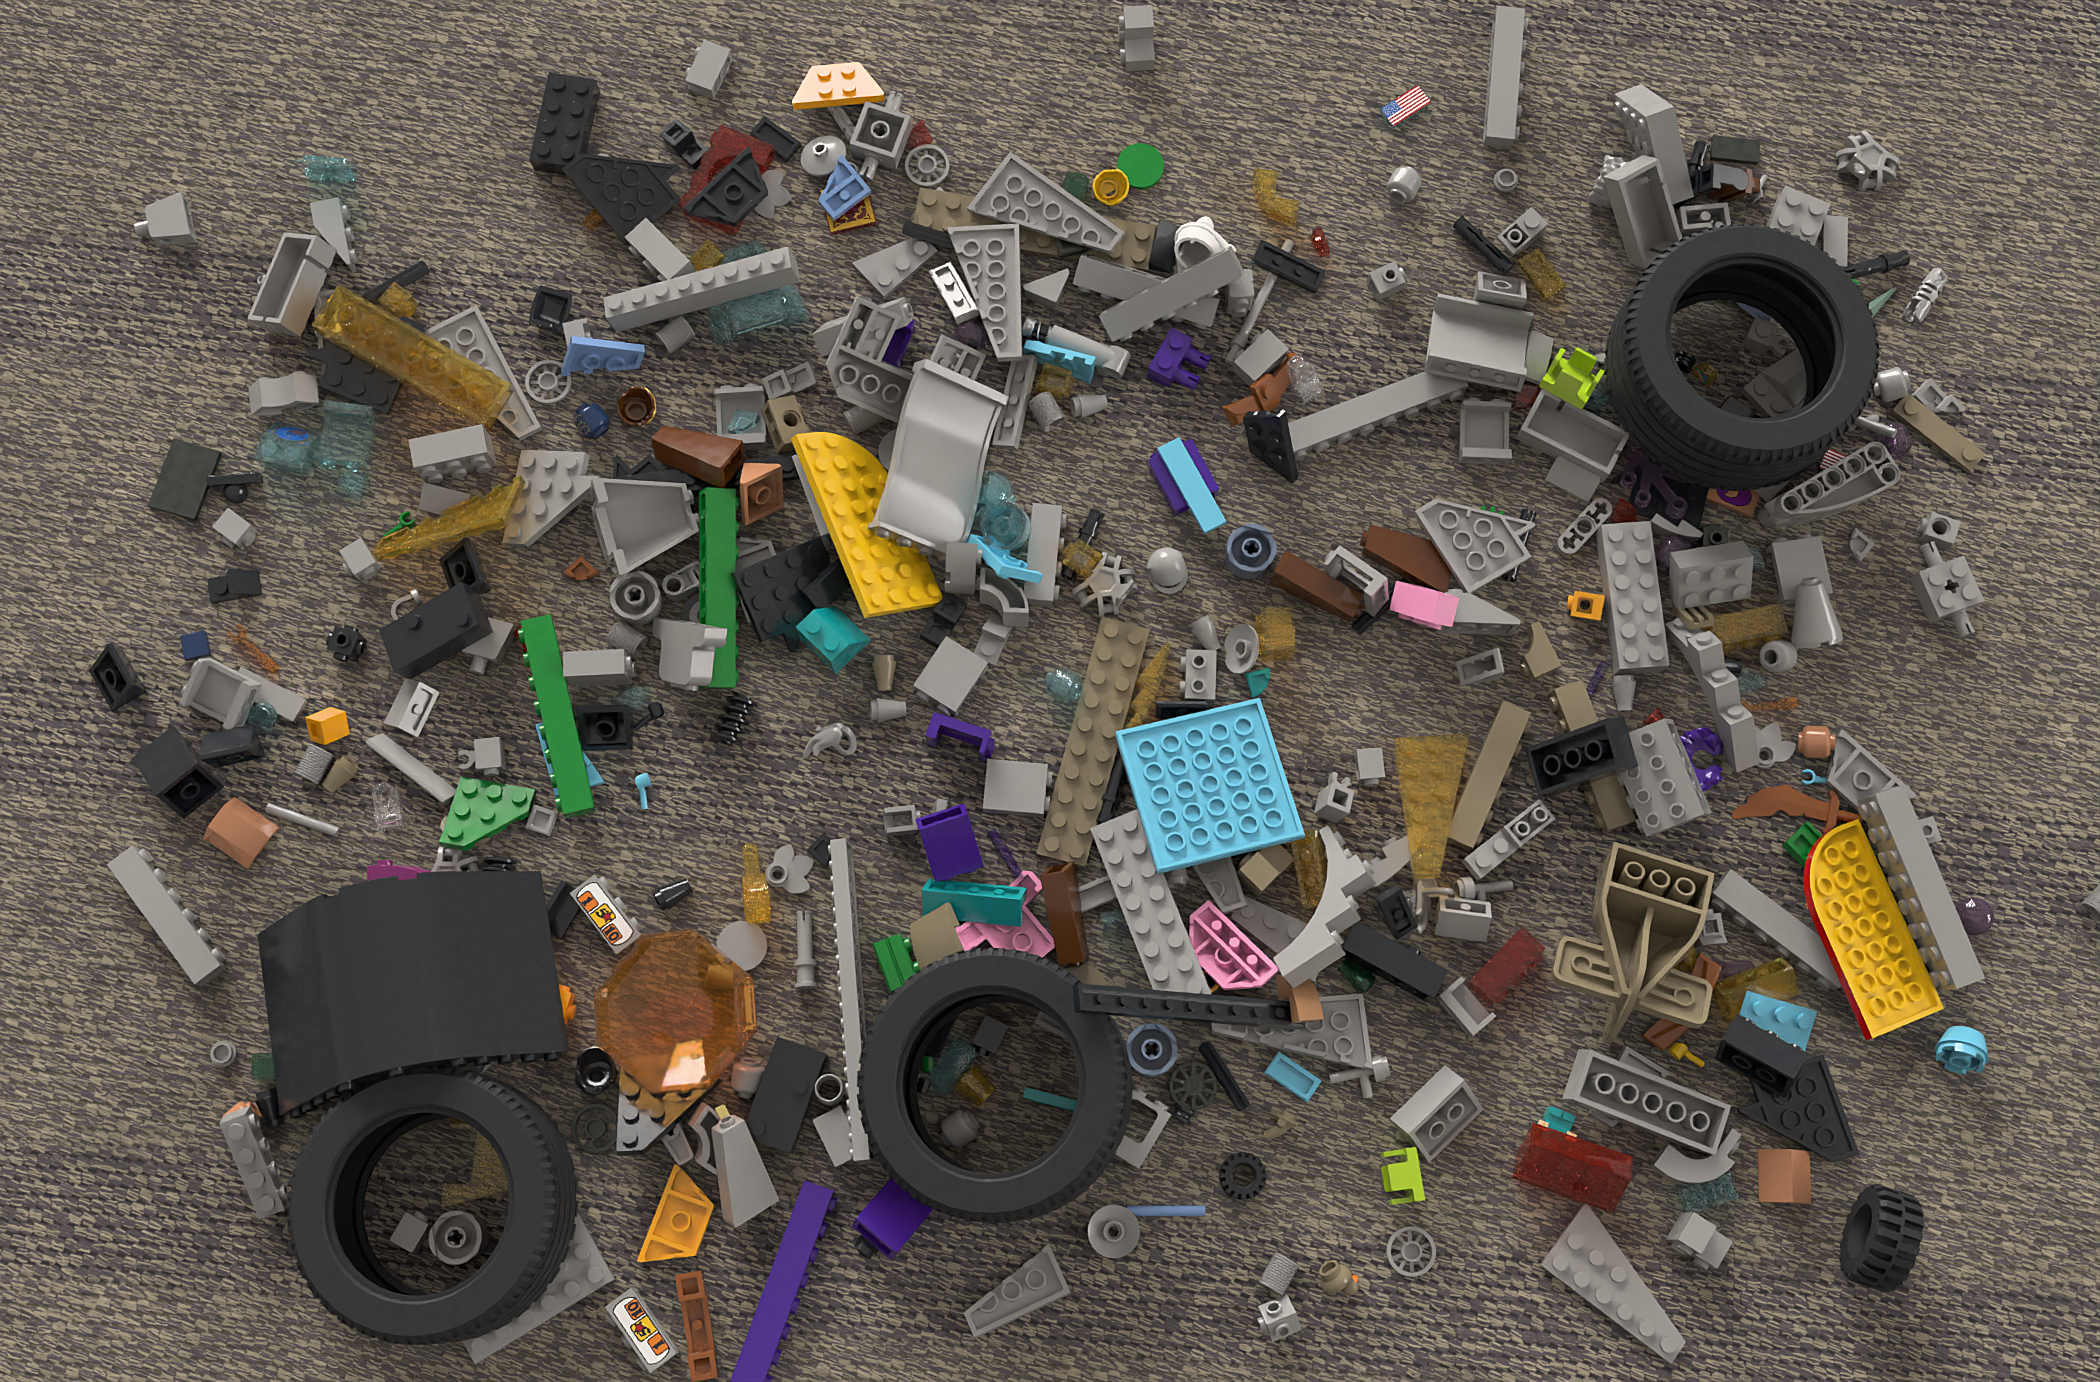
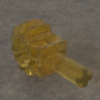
M747 843L742 847L745 876H742L744 914L748 924L758 925L769 922L771 919L770 896L765 873H760L756 844Z

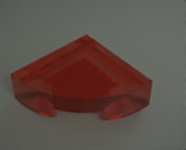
M923 119L914 125L910 133L909 146L911 150L917 146L933 142Z
M1320 226L1313 229L1310 241L1319 256L1323 258L1330 254L1327 239Z
M1523 385L1521 392L1515 391L1514 410L1524 409L1532 404L1540 392V387L1537 385Z
M1619 498L1612 515V522H1637V513L1633 505Z

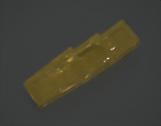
M1168 642L1163 645L1136 680V686L1141 691L1129 706L1128 711L1134 714V717L1124 730L1141 726L1152 706L1165 672L1170 649Z

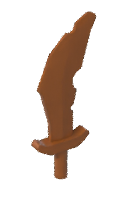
M1789 784L1761 789L1748 797L1746 804H1740L1732 812L1733 819L1773 816L1779 810L1785 812L1788 816H1801L1804 814L1807 818L1825 822V828L1821 831L1822 834L1832 830L1837 820L1852 822L1859 819L1860 823L1863 821L1860 814L1839 810L1840 801L1834 790L1828 792V803L1805 795L1793 789Z

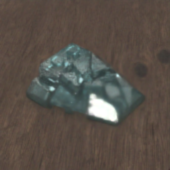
M758 239L712 252L711 268L768 251ZM791 284L711 306L709 326L715 345L719 347L739 341L738 334L783 320L785 325L788 326L808 320L809 317L802 296Z

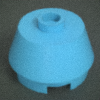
M1953 1026L1948 1028L1935 1046L1936 1061L1941 1060L1945 1063L1944 1068L1954 1073L1966 1075L1967 1070H1976L1978 1073H1981L1984 1070L1985 1064L1989 1061L1985 1037L1979 1031L1969 1027Z

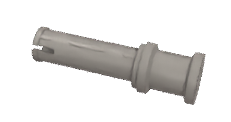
M805 910V921L803 912H796L798 959L794 962V967L797 968V983L794 984V988L799 990L815 989L818 987L817 983H815L814 967L817 966L816 959H813V913L809 910Z

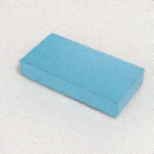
M1279 1051L1264 1072L1305 1102L1309 1101L1321 1083L1320 1079Z

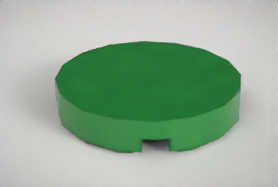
M1144 143L1129 145L1120 153L1117 159V169L1127 176L1130 188L1145 190L1152 188L1160 181L1164 171V161L1161 153L1155 147Z

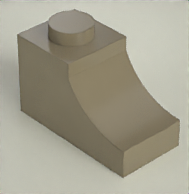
M1540 621L1531 624L1526 630L1529 636V649L1527 654L1522 656L1520 659L1521 663L1519 664L1521 674L1525 678L1528 677L1530 682L1555 672L1562 666Z

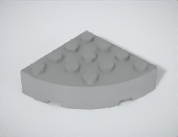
M1642 84L1614 94L1616 102L1613 103L1615 113L1621 117L1627 139L1634 150L1631 153L1632 159L1634 160L1642 155L1659 159L1665 178L1659 182L1667 184L1672 205L1694 197L1674 106Z

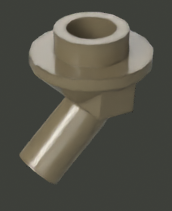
M1282 1110L1281 1114L1275 1112L1278 1126L1264 1131L1266 1140L1281 1136L1288 1129L1298 1126L1299 1122L1295 1121L1297 1116L1285 1110Z

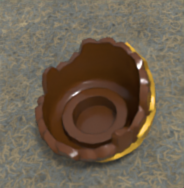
M640 386L630 387L618 399L617 413L621 421L626 425L642 426L648 424L655 416L657 409L656 401L653 394L647 388H641Z

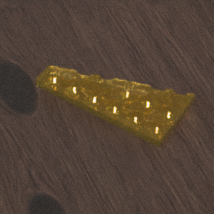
M521 475L513 478L514 483L504 488L501 484L495 486L491 492L482 498L480 495H476L442 510L443 515L434 520L429 516L421 520V523L414 529L410 530L409 527H405L379 539L372 553L377 561L383 559L390 560L405 553L413 554L420 549L427 547L435 548L442 543L456 542L467 536H478L489 530L504 528L507 526L525 485L524 479Z
M1469 733L1394 738V750L1413 880L1439 878Z

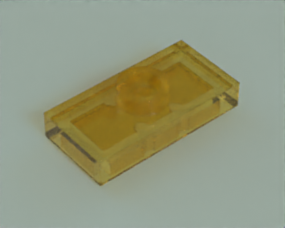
M707 239L689 261L698 272L718 266L726 256L713 241Z
M1539 248L1518 260L1517 264L1545 301L1566 287V284Z

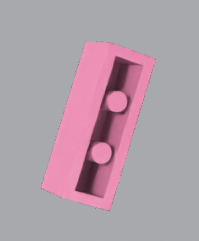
M1396 581L1389 610L1398 612L1399 618L1412 620V622L1441 630L1442 625L1453 626L1459 597L1422 586Z

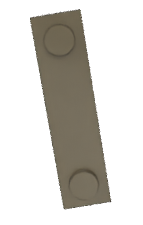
M1909 393L1891 411L1892 414L1967 473H1970L1985 455L1982 450Z

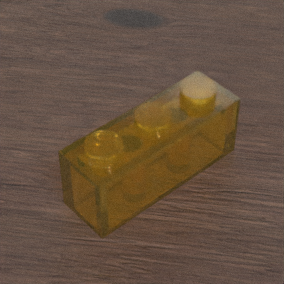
M1781 603L1715 616L1714 626L1704 627L1705 632L1711 631L1722 642L1723 653L1733 651L1735 646L1742 645L1743 649L1757 646V642L1766 640L1767 643L1781 640V637L1788 632Z
M1317 829L1305 830L1304 839L1291 841L1302 906L1306 910L1317 909L1327 880V866L1322 838Z
M1782 957L1717 981L1713 989L1716 1007L1728 1021L1734 1019L1736 1015L1740 1016L1739 1013L1747 990L1781 1001H1786L1790 997L1799 994L1794 968Z

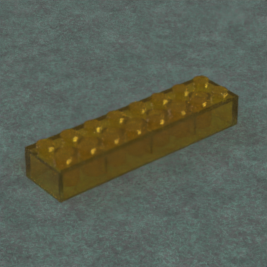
M338 284L312 324L319 335L475 425L482 424L487 432H489L514 392L509 382Z

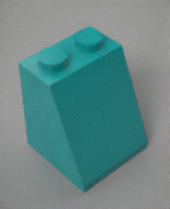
M837 606L814 609L796 626L801 642L835 675L871 641Z

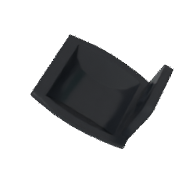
M540 285L532 303L529 326L561 334L563 330L562 323L567 322L573 294Z

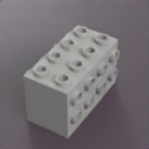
M1664 718L1629 733L1638 767L1616 775L1621 786H1626L1629 794L1626 795L1629 807L1632 810H1636L1638 815L1636 824L1641 833L1645 832L1646 837L1654 836L1712 813L1673 719Z

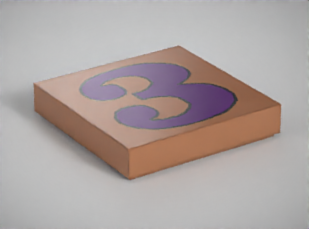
M1709 487L1706 500L1751 518L1760 495L1755 490L1743 491L1739 489L1738 491H1724L1721 488L1711 489Z

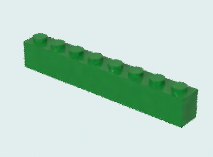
M706 487L699 491V623L727 629L725 645L722 648H715L711 682L708 686H699V689L730 690L736 688L739 680V672L736 669V659L739 655V647L736 644V634L739 630L736 610L738 609L739 598L736 595V585L731 576V573L737 571L736 560L739 555V549L736 546V536L739 531V524L736 521V511L739 506L736 489Z
M551 614L522 620V629H518L521 644H526L527 653H523L526 668L531 667L533 675L528 677L531 691H536L538 700L534 701L537 716L541 715L543 724L539 725L542 740L547 739L549 747L544 749L547 763H552L554 773H550L552 787L558 788L559 797L555 798L558 813L563 812L565 818L596 812L566 679L563 677V662L554 621Z

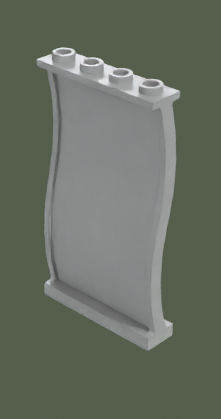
M924 359L914 363L912 369L914 375L901 410L887 481L872 523L868 524L867 528L875 531V535L884 539L892 538L897 540L896 543L902 547L916 548L919 554L924 556L933 555L939 558V562L946 564L947 542L966 543L969 537L979 501L989 443L1000 411L1007 404L1008 396L933 361Z

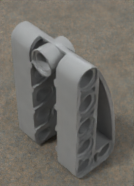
M1871 442L1787 493L1781 494L1766 503L1759 511L1758 519L1766 527H1786L1805 524L1836 515L1896 484L1900 479V470L1883 444ZM1868 450L1874 453L1875 460L1868 457Z

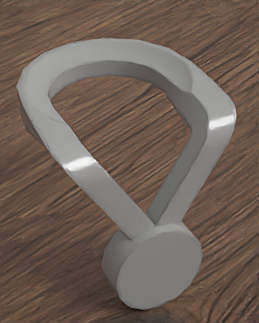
M416 589L410 591L411 594L394 602L391 607V615L394 621L399 619L396 610L401 603L414 598L418 607L423 604Z

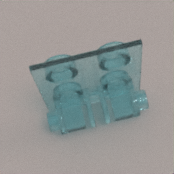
M303 155V160L294 159V162L308 163V167L304 169V175L309 177L310 180L328 181L329 175L331 182L349 183V181H354V172L351 171V167H356L357 164H349V159L327 157L326 162V157Z

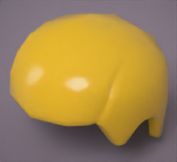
M1119 169L1103 170L1094 178L1092 185L1095 199L1106 206L1120 204L1127 197L1129 191L1127 176ZM1115 190L1112 196H1106V194Z

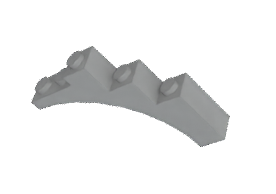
M1679 618L1664 624L1667 634L1685 656L1703 689L1720 739L1724 745L1723 755L1726 762L1736 772L1760 764L1754 717L1741 704L1738 679L1725 667L1722 642L1711 631L1704 632L1700 628L1689 630Z
M1328 825L1319 830L1326 847L1328 860L1327 880L1321 901L1315 914L1300 935L1273 958L1282 976L1293 988L1346 955L1341 947L1344 941L1339 933L1361 920L1356 911L1360 907L1355 898L1376 885L1372 877L1375 871L1367 860L1362 862L1357 854L1353 856L1348 848L1344 849L1343 845L1346 844L1344 838L1339 831L1334 833Z

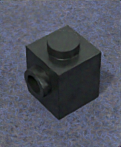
M1707 524L1700 530L1703 535L1698 540V548L1728 543V528L1720 527L1719 524Z

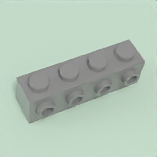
M251 1105L226 1114L219 1124L258 1218L261 1219L285 1210L289 1191L287 1186L282 1183L279 1166L276 1161H273L270 1154V1145L267 1138L263 1137L257 1114L253 1113Z

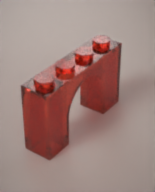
M720 125L718 131H714L711 136V146L708 152L703 153L700 160L701 166L698 172H694L692 175L691 187L688 193L683 194L680 206L684 216L737 236L744 219L734 227L687 215L684 212V207L711 182L714 174L719 169L729 165L747 147L751 148L756 165H758L760 172L763 174L768 171L775 156V150L772 144Z

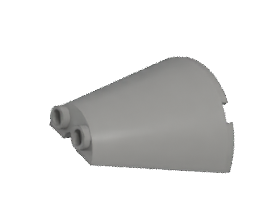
M606 478L591 480L590 496L591 498L595 497L596 500L591 508L597 536L607 564L613 563L614 567L611 569L616 576L628 573L699 531V516L697 513H692L690 505L694 504L691 490H687L686 483Z

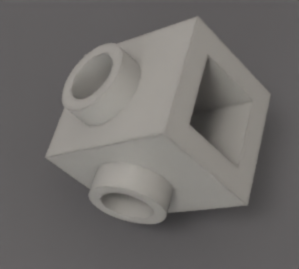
M1287 1294L1258 1306L1261 1317L1257 1318L1263 1334L1268 1332L1272 1342L1302 1330L1297 1313Z

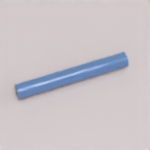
M1127 1205V1209L1135 1216H1205V1206Z

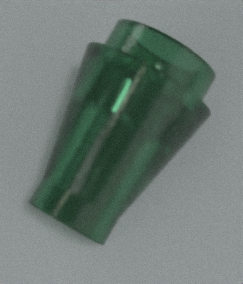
M1347 958L1337 969L1357 993L1360 991L1366 994L1377 979L1372 975V971L1351 962Z

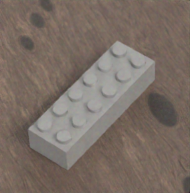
M1651 522L1602 524L1595 534L1603 595H1605L1604 604L1613 674L1663 672L1670 664Z
M1578 1049L1562 1098L1691 1150L1708 1155H1716L1731 1105L1587 1049Z

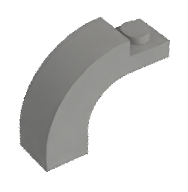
M1733 1128L1726 1129L1721 1137L1716 1155H1707L1701 1159L1688 1158L1671 1145H1663L1649 1164V1167L1663 1177L1675 1182L1701 1183L1713 1180L1727 1172L1735 1163L1727 1155H1732L1740 1144L1737 1140L1741 1134Z

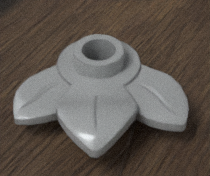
M777 170L766 171L761 176L766 184L769 195L755 208V211L766 218L774 217L775 206L788 204L792 200L789 191L780 185L784 174Z
M1777 722L1767 725L1761 731L1755 727L1758 755L1760 752H1764L1767 755L1766 761L1761 760L1759 757L1760 764L1755 766L1766 769L1775 762H1784L1792 756L1796 744L1790 741H1782L1781 730Z
M785 845L775 852L773 863L767 867L765 871L766 881L771 886L783 887L792 894L806 892L810 889V885L804 877L812 869L814 860L807 856H794L792 845ZM775 871H782L783 876L781 879L773 877Z

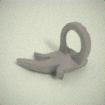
M837 722L823 728L818 726L816 730L819 733L809 740L805 747L803 758H807L812 751L817 757L822 749L833 746L843 755H851L857 748L856 737L853 731L842 723ZM842 733L848 737V750H844L839 745Z
M1422 880L1417 882V909L1415 915L1418 916L1417 932L1419 934L1426 928L1428 920L1433 921L1431 898H1439L1440 895L1453 896V889L1444 887L1430 888Z

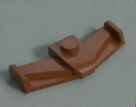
M1288 353L1286 360L1273 376L1272 374L1265 373L1251 384L1249 389L1252 395L1230 405L1222 406L1230 427L1242 423L1243 417L1249 411L1262 412L1269 410L1271 412L1279 405L1281 395L1295 377L1303 371V366L1297 354Z
M1699 952L1691 975L1707 980L1711 984L1713 992L1722 967ZM1661 1018L1644 1032L1641 1037L1664 1051L1689 1030L1690 1027Z

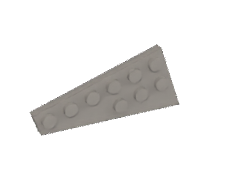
M1012 152L1006 156L966 208L968 212L1008 224H1019L1021 228L1108 254L1114 251L1125 236L1124 231Z
M1019 224L947 227L951 242L998 362L1022 361Z
M477 305L427 329L420 348L520 441L543 430Z
M1584 1202L1540 1266L1671 1364L1686 1341L1587 1202Z

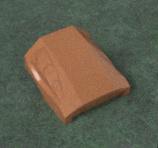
M234 797L223 805L208 825L203 839L249 869L256 856L273 834L279 830V827Z

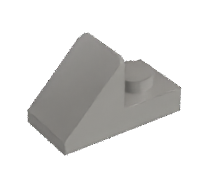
M991 613L982 628V635L974 654L995 667L1013 626H1004L1002 617Z

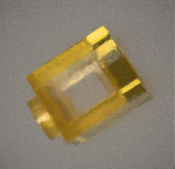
M1044 362L1034 392L1043 393L1048 391L1051 392L1053 397L1063 399L1065 393L1070 394L1074 383L1073 380H1070L1072 371Z
M1079 539L1074 544L1070 542L1062 553L1066 557L1062 562L1080 574L1085 580L1092 575L1093 568L1104 556Z

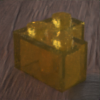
M1291 607L1261 608L1259 615H1255V630H1260L1258 638L1261 661H1291L1296 650L1295 625H1292Z

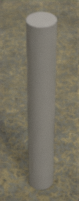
M268 803L265 812L334 837H337L340 828L271 803Z

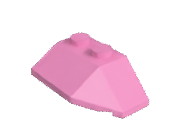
M1209 900L1190 915L1189 938L1201 968L1223 990L1259 988L1280 971Z

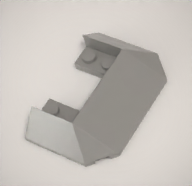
M856 296L826 362V367L837 397L898 423L914 374L884 362L882 358L901 316L869 300ZM941 334L930 361L975 381L986 355Z

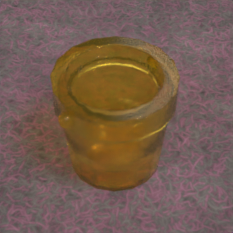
M976 1064L953 1087L957 1093H961L978 1107L996 1088Z

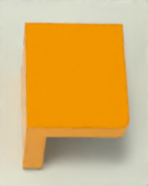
M329 707L305 717L310 741L327 745L350 734L346 712L343 710Z

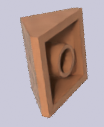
M743 464L740 479L743 525L746 526L784 508L782 466L780 464Z
M1757 1149L1758 1202L1811 1204L1810 1151Z

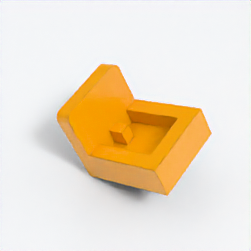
M559 985L565 1025H567L568 1020H572L575 1015L576 1005H573L575 995L569 992L570 987Z

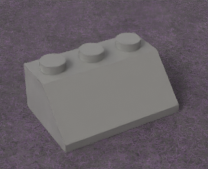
M1444 1065L1390 1120L1411 1145L1416 1147L1417 1151L1430 1162L1483 1110V1107L1465 1080Z

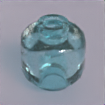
M1058 667L1054 671H1050L1045 678L1047 694L1063 703H1069L1072 700L1076 701L1083 690L1080 675L1064 667Z

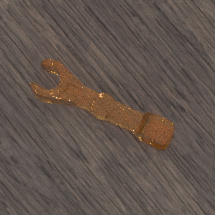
M236 624L241 630L240 634L234 636L229 631V637L234 641H243L248 646V649L258 656L257 658L261 664L271 673H275L280 668L279 665L246 638L247 631L242 625Z
M1796 697L1753 705L1740 700L1741 704L1748 711H1768L1775 708L1776 710H1791L1798 706V699Z

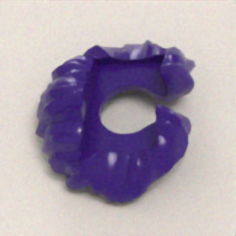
M1702 727L1684 732L1683 736H1680L1700 786L1703 791H1706L1712 785H1717L1719 781H1722L1721 772L1723 769L1719 765H1711L1703 770L1697 769L1692 763V756L1698 750H1705L1713 756L1723 754V742L1710 728Z

